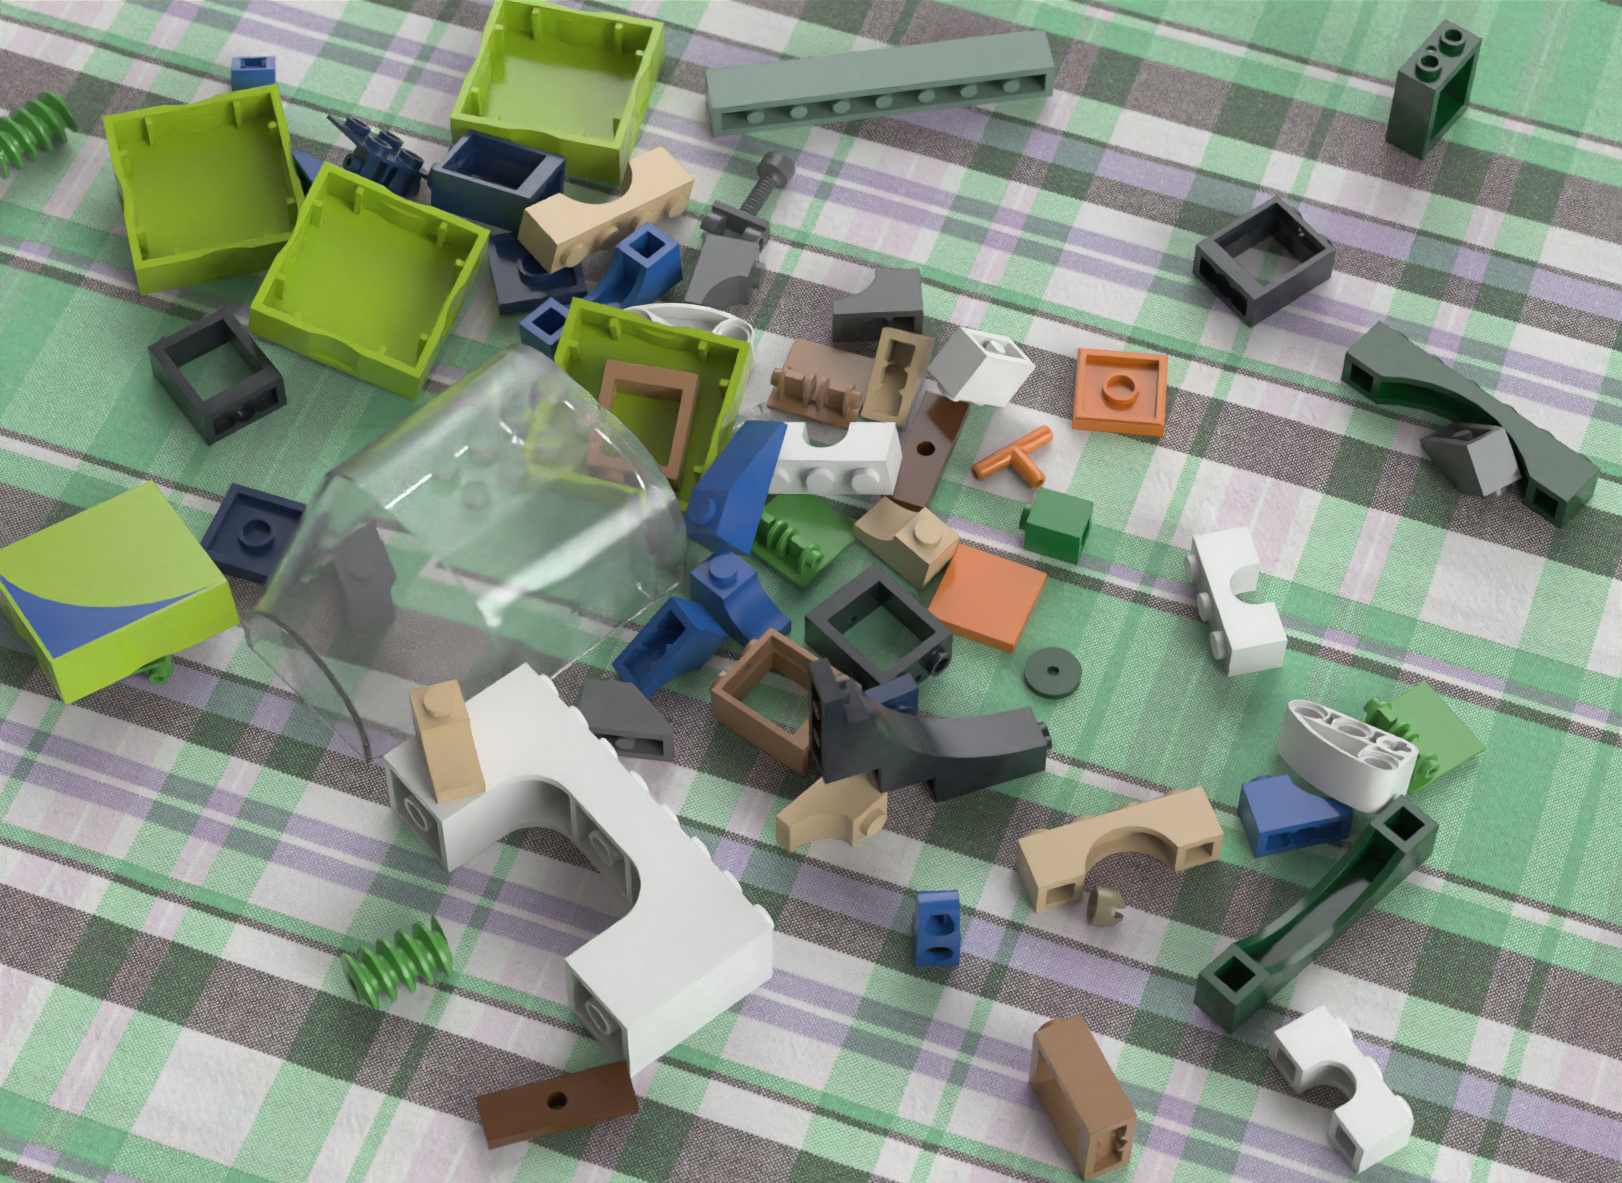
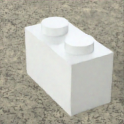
M959 327L927 367L931 374L939 381L937 383L939 391L950 400L955 402L965 400L981 407L986 404L1002 408L1005 407L1036 368L1032 361L1009 337L965 327Z

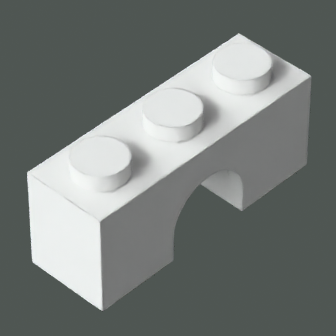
M784 422L788 427L768 494L893 495L903 457L895 422H850L845 438L833 446L824 448L811 446L805 422Z
M1243 526L1194 535L1190 555L1184 557V567L1189 583H1196L1199 591L1197 606L1201 620L1203 622L1209 621L1212 629L1210 644L1214 658L1216 660L1222 659L1228 677L1283 667L1287 637L1275 603L1248 604L1235 597L1239 593L1255 591L1257 586L1260 561L1248 527Z
M1323 1004L1273 1032L1269 1058L1297 1095L1316 1085H1330L1341 1090L1348 1098L1349 1102L1333 1110L1328 1136L1357 1174L1408 1145L1414 1125L1413 1114L1409 1105L1401 1096L1393 1095L1383 1082V1076L1377 1063L1371 1057L1363 1056L1353 1043L1350 1029L1341 1018H1334Z

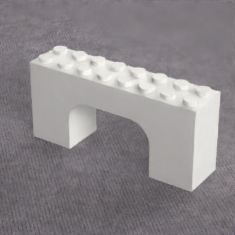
M527 662L465 702L479 763L485 780L486 792L437 804L417 735H414L383 756L391 809L448 873L515 830L527 827H544L558 831L568 837L630 904L632 910L625 917L564 959L569 1010L616 1062L626 1060L630 1077L636 1075L773 977L774 923L768 912L761 905L756 904L753 906L742 894V888L737 879L727 870L721 872L711 861L710 853L703 842L695 836L690 838L680 828L679 820L673 810L665 803L659 805L651 797L643 778L634 770L628 772L619 762L618 755L613 746L605 738L598 740L589 730L588 723L583 714L575 706L568 707L559 698L558 691L550 678L545 674L539 676Z

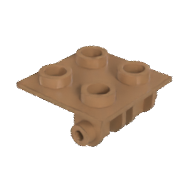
M796 337L782 369L775 368L773 370L770 385L774 387L766 403V408L848 431L850 422H856L862 410L875 359Z

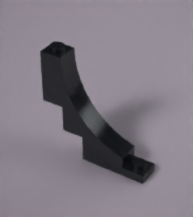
M827 657L808 663L809 746L825 784L872 771L881 793L927 780L937 803L1045 771L1047 750L1052 749L1051 736L1045 722H1037L1031 706L1002 713L967 718L920 717L898 712L876 702L860 689L853 678L845 680L842 674L834 676Z

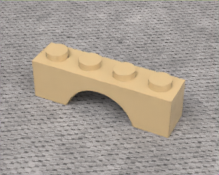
M661 145L628 161L620 189L622 197L604 204H588L573 200L561 193L555 194L524 209L517 239L549 274L566 266L573 267L585 257L597 251L611 249L618 241L627 238L647 221L654 225L668 217L676 218L681 215L690 203L689 198L695 179Z
M1202 786L1189 790L1175 789L1166 793L1161 798L1144 803L1130 802L1113 812L1095 817L1085 815L1075 819L1068 825L1051 830L1042 828L1031 831L1025 837L1017 839L1015 866L1035 913L1082 900L1086 875L1098 861L1109 855L1119 852L1144 853L1160 860L1173 872H1177L1220 859L1224 832Z

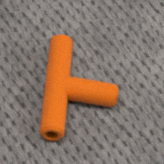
M1042 425L978 461L971 467L972 475L976 480L982 481L1011 465L1032 489L1041 487L1045 482L1046 476L1027 455L1053 440L1051 429L1048 426Z

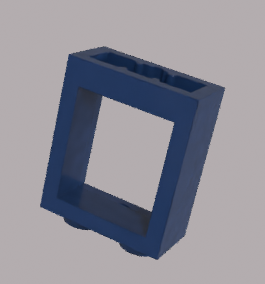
M469 129L457 143H453L450 146L448 153L439 163L432 165L427 178V186L431 189L430 206L519 233L525 208L555 194H563L566 157ZM473 174L518 187L516 191L471 176Z

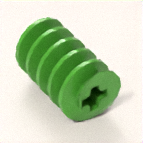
M44 90L39 93L38 100L34 98L25 101L23 108L16 107L12 109L9 117H0V176L3 179L10 177L7 163L10 162L17 170L24 169L22 154H25L31 161H37L39 155L35 146L39 145L45 152L50 153L53 151L50 137L53 136L59 143L64 144L67 142L64 130L66 127L74 133L78 132L73 115L57 94L50 90Z
M434 915L431 917V930L421 921L415 922L412 925L413 939L402 929L394 933V946L384 937L377 939L376 955L367 946H360L357 949L358 963L346 953L340 955L345 977L358 1002L365 999L376 1010L379 1008L378 993L384 991L394 1002L398 1000L397 984L402 983L411 994L415 993V976L421 975L431 986L435 984L434 968L439 967L448 978L453 976L452 953L444 932Z

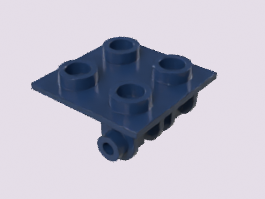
M332 115L327 116V119L356 145L353 153H349L344 158L343 168L345 170L381 184L403 198L418 194L421 186L420 180L422 178L427 180L429 172L422 167L425 161L420 156L402 148L404 144L402 139L381 129L379 134L371 132V128L367 124L352 116H348L346 121Z

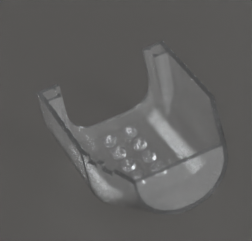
M510 344L323 475L245 618L244 634L246 644L366 763H370L383 758L385 754L416 735L410 706V690L457 679L464 702H466L526 662L539 676L545 674L551 680L687 579V538L684 517L673 489L659 465L640 440L616 416L546 355L525 344Z

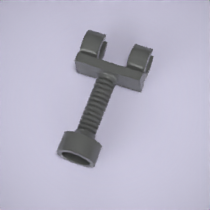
M767 152L756 169L760 179L741 208L737 209L715 200L712 210L706 213L701 222L700 229L705 231L700 238L706 239L707 233L723 236L725 229H729L741 234L740 240L759 243L760 255L764 245L770 240V222L756 217L774 188H784L787 186L796 171L793 162L780 152Z

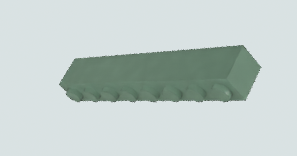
M1045 29L709 69L705 70V99L714 138L1053 96L1055 65Z

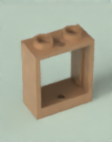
M607 359L585 462L589 477L619 485L641 486V491L654 494L656 486L663 488L665 496L668 494V491L680 493L701 391L698 374ZM616 392L680 403L668 467L603 456Z
M770 627L759 640L752 639L745 646L740 655V660L729 672L727 670L722 671L713 681L710 688L712 717L801 776H804L816 763L809 746V718L793 735H790L741 701L772 668L808 690V663L820 658ZM831 666L834 676L842 674L845 680L850 679L848 676L844 675L843 673H841L840 671Z
M1078 1014L1066 1020L1064 1018H1055L1046 1022L1038 1031L1034 1032L1029 1083L1083 1182L1130 1163L1137 1114L1082 1015Z

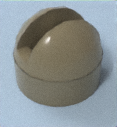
M1094 886L1087 905L1088 925L1113 927L1121 922L1124 915L1117 912L1116 909L1126 908L1123 896L1111 888Z

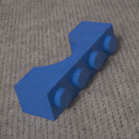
M647 221L615 247L614 255L606 274L583 300L622 310L633 306L653 304L683 280L679 243ZM552 297L519 322L524 359L551 379L554 369V356L571 305H561Z

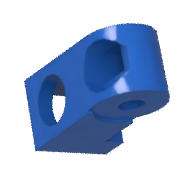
M958 890L917 891L916 910L912 916L914 967L959 966L961 932ZM932 947L949 948V950L940 953L926 951Z

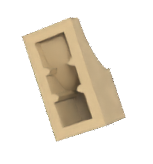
M895 328L882 329L861 417L880 422H895L896 426L907 428L917 394L926 379L927 367L929 366L935 343L934 338Z
M886 496L854 524L852 530L853 535L920 592L949 566L960 536L926 507L920 512L909 511L895 504Z
M454 679L410 690L409 698L413 725L437 804L486 792L485 780L472 735L470 718L458 680Z
M866 773L825 784L821 777L776 815V842L789 853L801 845L820 839L842 840L853 847L865 836H874L887 820L888 792L881 793L878 784Z

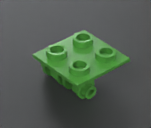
M779 493L763 508L751 553L796 586L803 589L857 539L852 534L855 523L815 494Z
M1423 681L1390 702L1388 700L1381 701L1379 697L1372 698L1364 706V711L1367 715L1359 720L1405 739L1418 748L1419 753L1407 790L1410 796L1486 750L1482 742L1426 681Z

